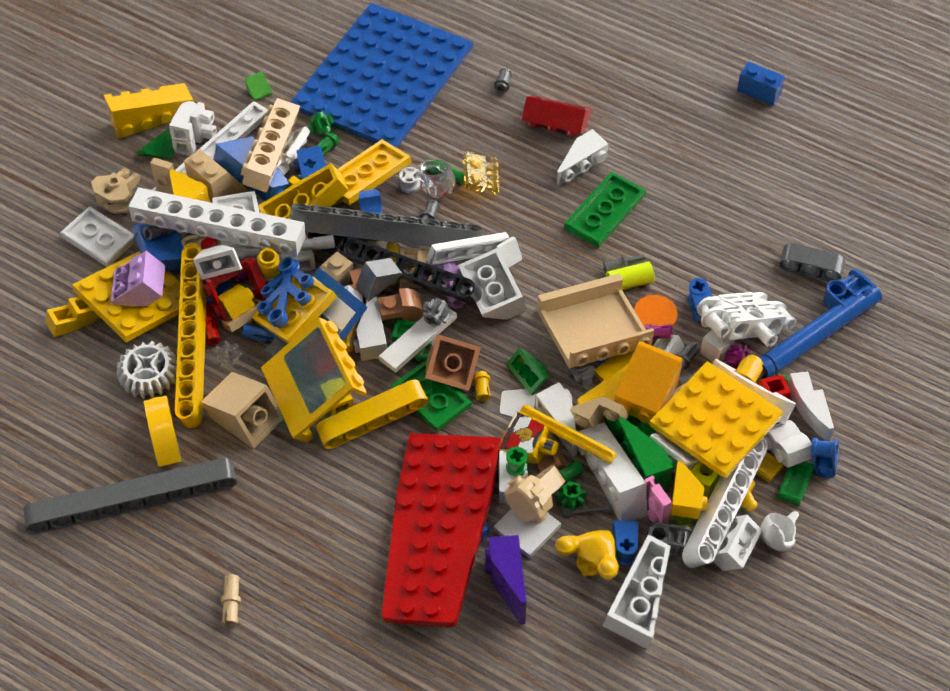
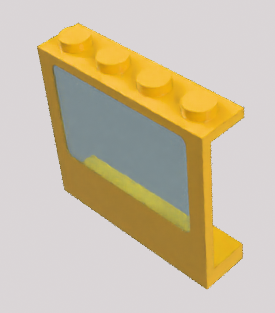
M319 317L261 367L292 437L306 443L314 438L310 427L352 391L363 396L367 393L363 386V379L354 368V361L346 352V344L337 333V326L332 321H326Z

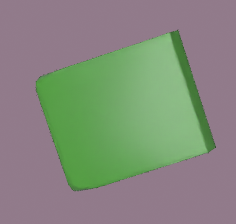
M263 72L245 78L246 89L254 101L273 94Z

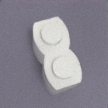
M788 420L786 424L774 425L763 437L767 443V450H771L775 454L779 463L782 462L786 467L812 459L811 441L804 433L800 432L791 420Z

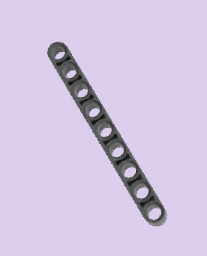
M293 204L290 214L291 220L304 222L305 232L423 246L480 237L483 232L482 227L474 224L308 204Z
M229 458L217 459L29 503L23 508L26 531L31 534H39L232 488L237 484L233 461Z

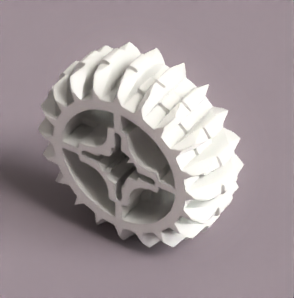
M142 341L141 346L137 347L134 344L133 350L126 349V355H120V362L117 363V377L127 393L132 392L134 397L140 394L143 399L146 395H150L153 398L155 393L162 395L163 389L170 390V384H175L176 356L168 346L163 347L161 342L155 346L153 341L149 345Z

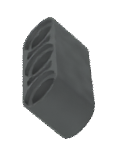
M787 243L783 247L779 266L787 272L830 282L842 278L845 258L836 253L800 244Z

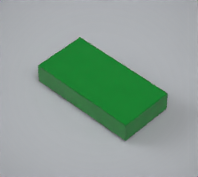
M804 461L789 467L777 498L800 506L815 469L814 464Z

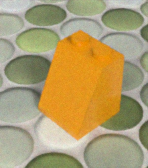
M639 341L616 391L614 401L623 405L629 415L638 418L644 423H650V420L671 399L677 388L683 358Z

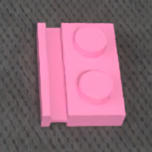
M652 475L644 480L646 482L648 517L653 523L669 524L672 501L659 484H654L655 478Z

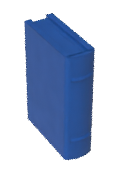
M135 223L132 231L141 254L145 251L149 252L165 265V271L181 270V253L184 247L177 231L167 237L164 235L147 240L148 238H145L143 229L150 225Z

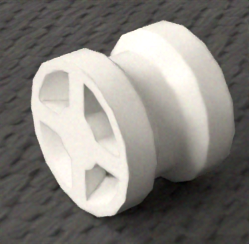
M406 167L399 173L400 189L405 193H415L420 189V172L416 168Z

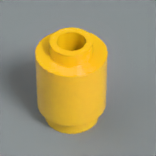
M263 249L257 256V263L265 279H273L279 274V255L273 249Z
M747 355L741 360L735 372L756 383L763 370V362L755 355Z

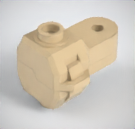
M554 465L546 468L536 477L529 475L521 478L518 475L508 482L510 487L505 491L507 503L515 515L523 522L529 523L532 521L538 525L548 518L547 512L553 507L551 495L564 484L565 480Z

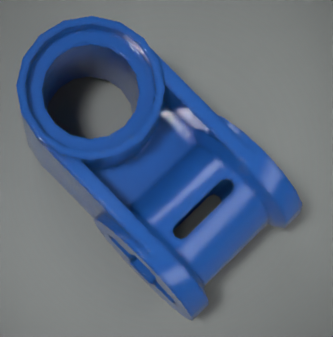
M695 278L690 282L687 294V301L696 322H700L702 318L697 311L699 303L704 298L713 297L707 281L701 278Z
M813 438L811 458L813 459L815 473L818 476L832 478L836 475L839 460L838 440L830 442L819 441L818 438Z
M613 520V536L616 546L615 558L621 567H630L634 564L637 557L638 521Z

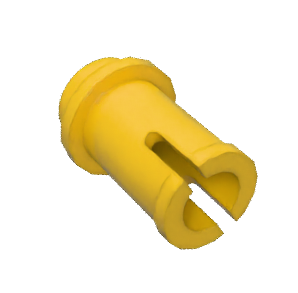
M485 371L476 372L472 378L476 388V399L480 402L488 401L491 399L488 383L490 382V376Z

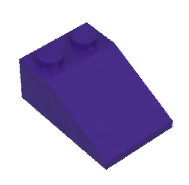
M519 535L489 537V547H484L485 572L490 573L491 583L518 622L526 624V594Z

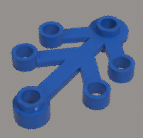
M291 257L284 258L279 263V274L262 287L261 294L266 300L257 306L258 312L262 316L268 315V321L277 328H283L288 323V315L285 311L289 293L295 297V300L301 306L308 304L311 300L310 295L305 290L301 291L291 281L292 277H294L304 289H308L313 285L314 279L308 273L304 274L300 271L299 262ZM282 282V284L275 290L274 288ZM278 299L277 308L273 309L271 305Z

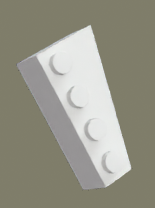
M603 422L598 424L595 429L590 427L579 431V433L608 447L617 454L614 462L609 464L578 447L580 454L585 456L590 469L597 478L619 520L634 521L647 516L646 482L606 424Z
M650 535L647 536L602 625L645 649L648 648L653 639L658 605L663 588L662 584L670 551V545Z

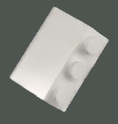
M498 248L458 265L463 277L471 279L482 290L481 299L476 303L482 317L507 320L527 311L523 296Z

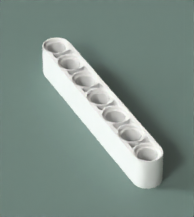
M764 438L726 479L720 476L707 502L706 511L702 512L683 550L682 558L686 566L695 568L709 564L715 559L766 454L767 443Z

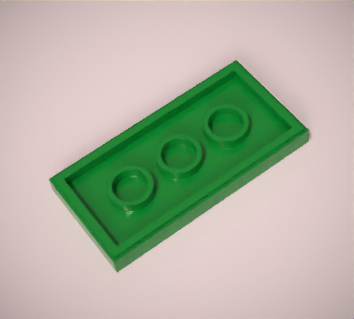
M610 172L564 223V229L600 248L644 198L646 190Z

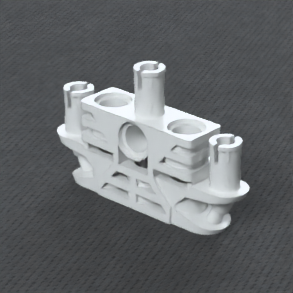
M746 292L707 297L697 307L698 314L702 316V326L710 327L719 338L727 336L729 340L758 337L767 347H772L777 342V335L782 327L786 330H791L797 324V320L786 311L787 307L784 303L767 301V294L763 292Z

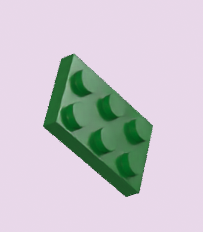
M425 360L392 384V388L410 380H418L428 399V403L415 412L438 433L471 408V401L455 387L425 379L427 360Z

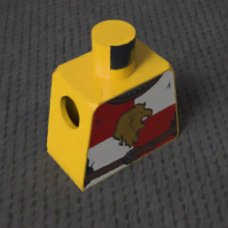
M516 411L499 444V451L507 453L512 447H521L527 452L528 458L526 463L538 464L544 453L556 454L558 442L551 440L552 434L547 426Z

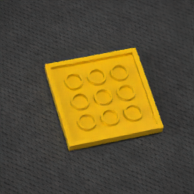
M140 251L72 284L73 291L125 342L179 315L180 281L169 271L164 272L162 297L150 305L144 307L114 305L111 303L114 271L119 266H123L131 261L133 257L139 256L141 254Z
M707 361L650 420L649 426L726 479L782 418L783 411Z

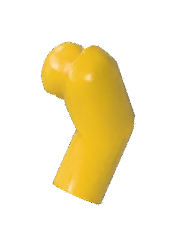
M752 480L741 503V506L746 508L747 511H753L757 507V502L751 494L755 486L754 480Z

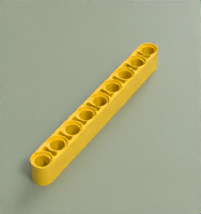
M195 243L186 245L182 250L175 414L187 428H196L200 425L203 418V405L201 401L203 400L207 296L203 290L204 280H201L193 261L202 251Z

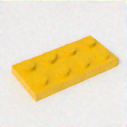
M380 140L337 169L342 174L349 190L340 200L351 205L359 199L361 191L374 189L409 165L411 157L386 141Z

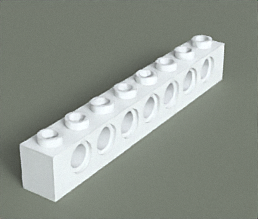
M139 187L129 205L131 219L137 223L173 229L221 241L234 242L244 246L248 245L261 249L270 248L287 255L298 256L306 237L304 222Z

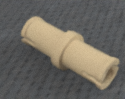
M237 575L224 576V596L221 597V604L223 605L222 625L226 627L238 625V605L241 604V598L238 596L240 577Z

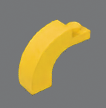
M154 397L144 401L158 467L181 462L168 397Z

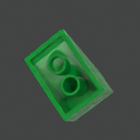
M618 418L616 440L643 480L653 475L655 478L654 484H659L665 493L669 492L670 483L672 482V471L675 468L672 457L667 456L663 447L625 418Z

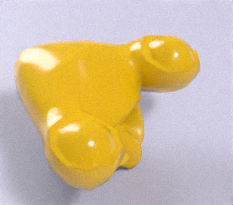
M596 530L579 536H562L557 540L555 550L559 555L577 554L576 564L582 576H593L598 573L602 578L610 580L617 575L619 565L615 558V539L610 531Z

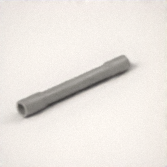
M333 235L305 239L300 251L335 248ZM252 246L234 247L239 260L257 257L263 250Z

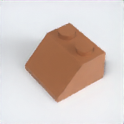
M437 334L432 339L427 357L425 379L469 391L481 347Z

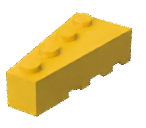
M185 83L162 86L154 91L147 88L141 89L140 93L130 94L127 91L121 92L119 96L104 95L111 124L118 139L169 123L182 103L193 102V98Z
M330 163L261 203L258 207L262 214L290 219L291 206L293 204L331 207L349 190L342 174Z

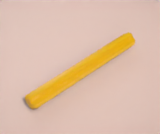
M523 405L519 411L547 426L551 433L609 464L613 463L617 456L616 452L528 405Z

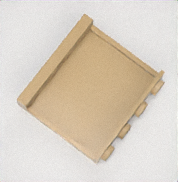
M620 274L538 295L536 311L569 368L584 366L587 363L605 360L608 357L619 354L623 355L635 350L639 341L649 345L652 344L654 329L646 330L621 290L623 279Z

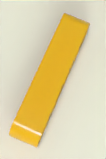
M410 380L320 421L316 425V430L324 448L333 449L423 408L428 403V399L418 380Z

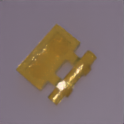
M466 151L463 155L465 188L483 193L487 188H492L493 194L500 193L502 180L499 177L501 168L498 158L491 157L490 163H487L484 155Z

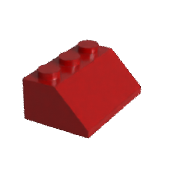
M526 96L521 120L527 121L526 125L538 128L540 124L545 125L546 130L558 132V129L566 130L565 134L578 136V133H584L592 108L538 96Z

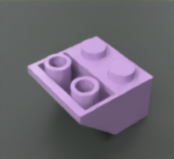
M145 251L139 256L133 257L131 261L123 266H119L114 271L111 303L114 305L146 307L161 298L163 294L165 265Z

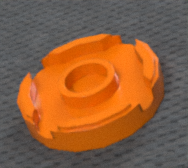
M648 295L641 298L634 308L644 326L646 324H652V326L671 324L673 328L676 324L678 317L677 308L667 297Z

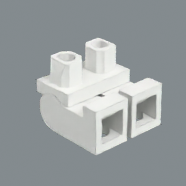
M188 101L180 105L169 125L174 153L191 156L197 151L195 142L201 143L204 138L211 139L216 135L217 128L212 125L214 112L205 110L204 103L198 102L196 104Z

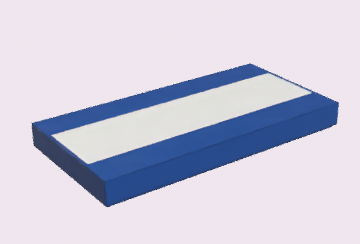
M319 267L312 278L334 291L338 296L319 318L332 321L337 326V333L343 341L368 307Z

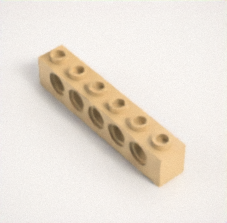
M278 98L274 105L270 104L267 116L264 117L262 127H260L257 138L254 140L252 149L247 156L246 163L242 167L241 175L244 176L242 185L267 192L296 123L300 109L299 105Z

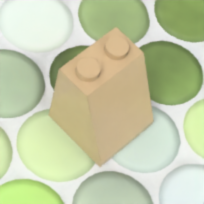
M201 149L184 160L187 176L195 181H201L207 186L210 203H213L212 198L249 192L246 187Z
M231 372L201 401V404L213 421L251 448H255L284 419L267 385Z

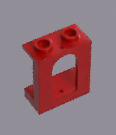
M252 257L240 261L241 270L203 279L205 283L203 290L206 296L212 299L214 305L211 308L216 318L219 317L225 322L228 321L215 290L216 286L247 271L254 290L251 291L254 295L253 300H266L261 294V289L267 284L257 260Z

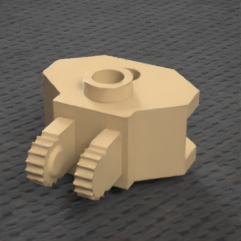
M124 167L117 174L96 176L91 183L98 206L113 214L128 213L130 211L131 196L133 195L132 190L138 185L140 175L133 173L129 177L130 171Z

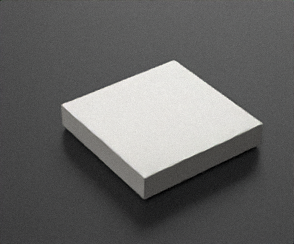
M511 509L493 527V531L499 536L519 535L520 552L530 559L559 530L561 523L549 513H547L548 518L538 525L532 521L525 523Z

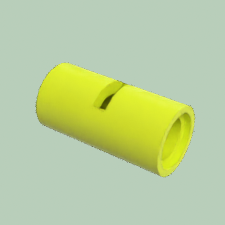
M650 262L606 272V277L620 274L623 279L621 290L654 283L655 281L654 271Z

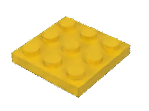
M292 277L291 283L301 291L305 290L311 297L310 302L301 306L295 300V297L289 293L285 311L288 315V323L283 328L274 327L268 321V315L262 316L258 311L252 318L256 323L286 343H290L338 297L334 291L315 280L310 288L304 289L298 280ZM278 299L271 305L273 309L277 308Z

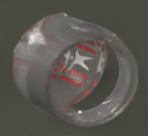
M431 159L419 164L417 176L423 182L422 188L429 196L440 199L451 194L456 180L447 162ZM430 167H437L440 170V173L437 175H426L422 172Z

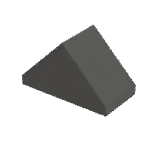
M391 258L368 261L363 266L356 286L369 302L400 278L403 273Z

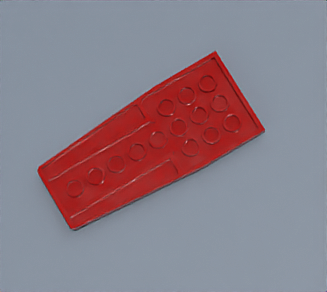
M409 434L396 494L382 617L386 623L450 628L457 625L492 500L501 437Z

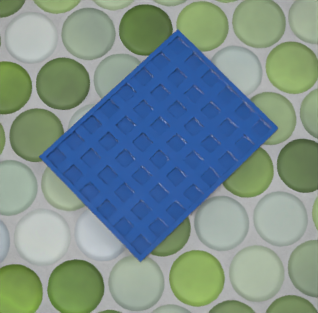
M371 2L290 103L299 105V112L310 117L324 111L325 116L330 114L334 123L330 124L331 126L375 144L380 140H384L398 148L471 51L473 42Z

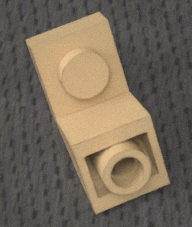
M604 396L572 406L570 409L575 418L574 422L584 428L589 426L595 429L603 415L611 421L618 420L621 417L627 419L628 413L623 405Z

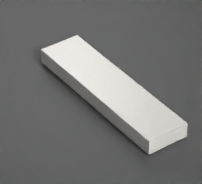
M504 232L433 244L426 261L429 265L475 258L496 249V246L508 240L509 236Z
M450 309L448 313L450 314L446 324L441 322L440 326L427 324L423 316L379 355V361L396 373L429 344L434 336L439 335L457 318V313Z

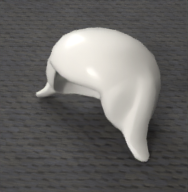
M793 511L788 516L778 513L768 514L760 527L762 529L760 534L762 540L769 547L777 551L790 550L795 544V521L799 513Z

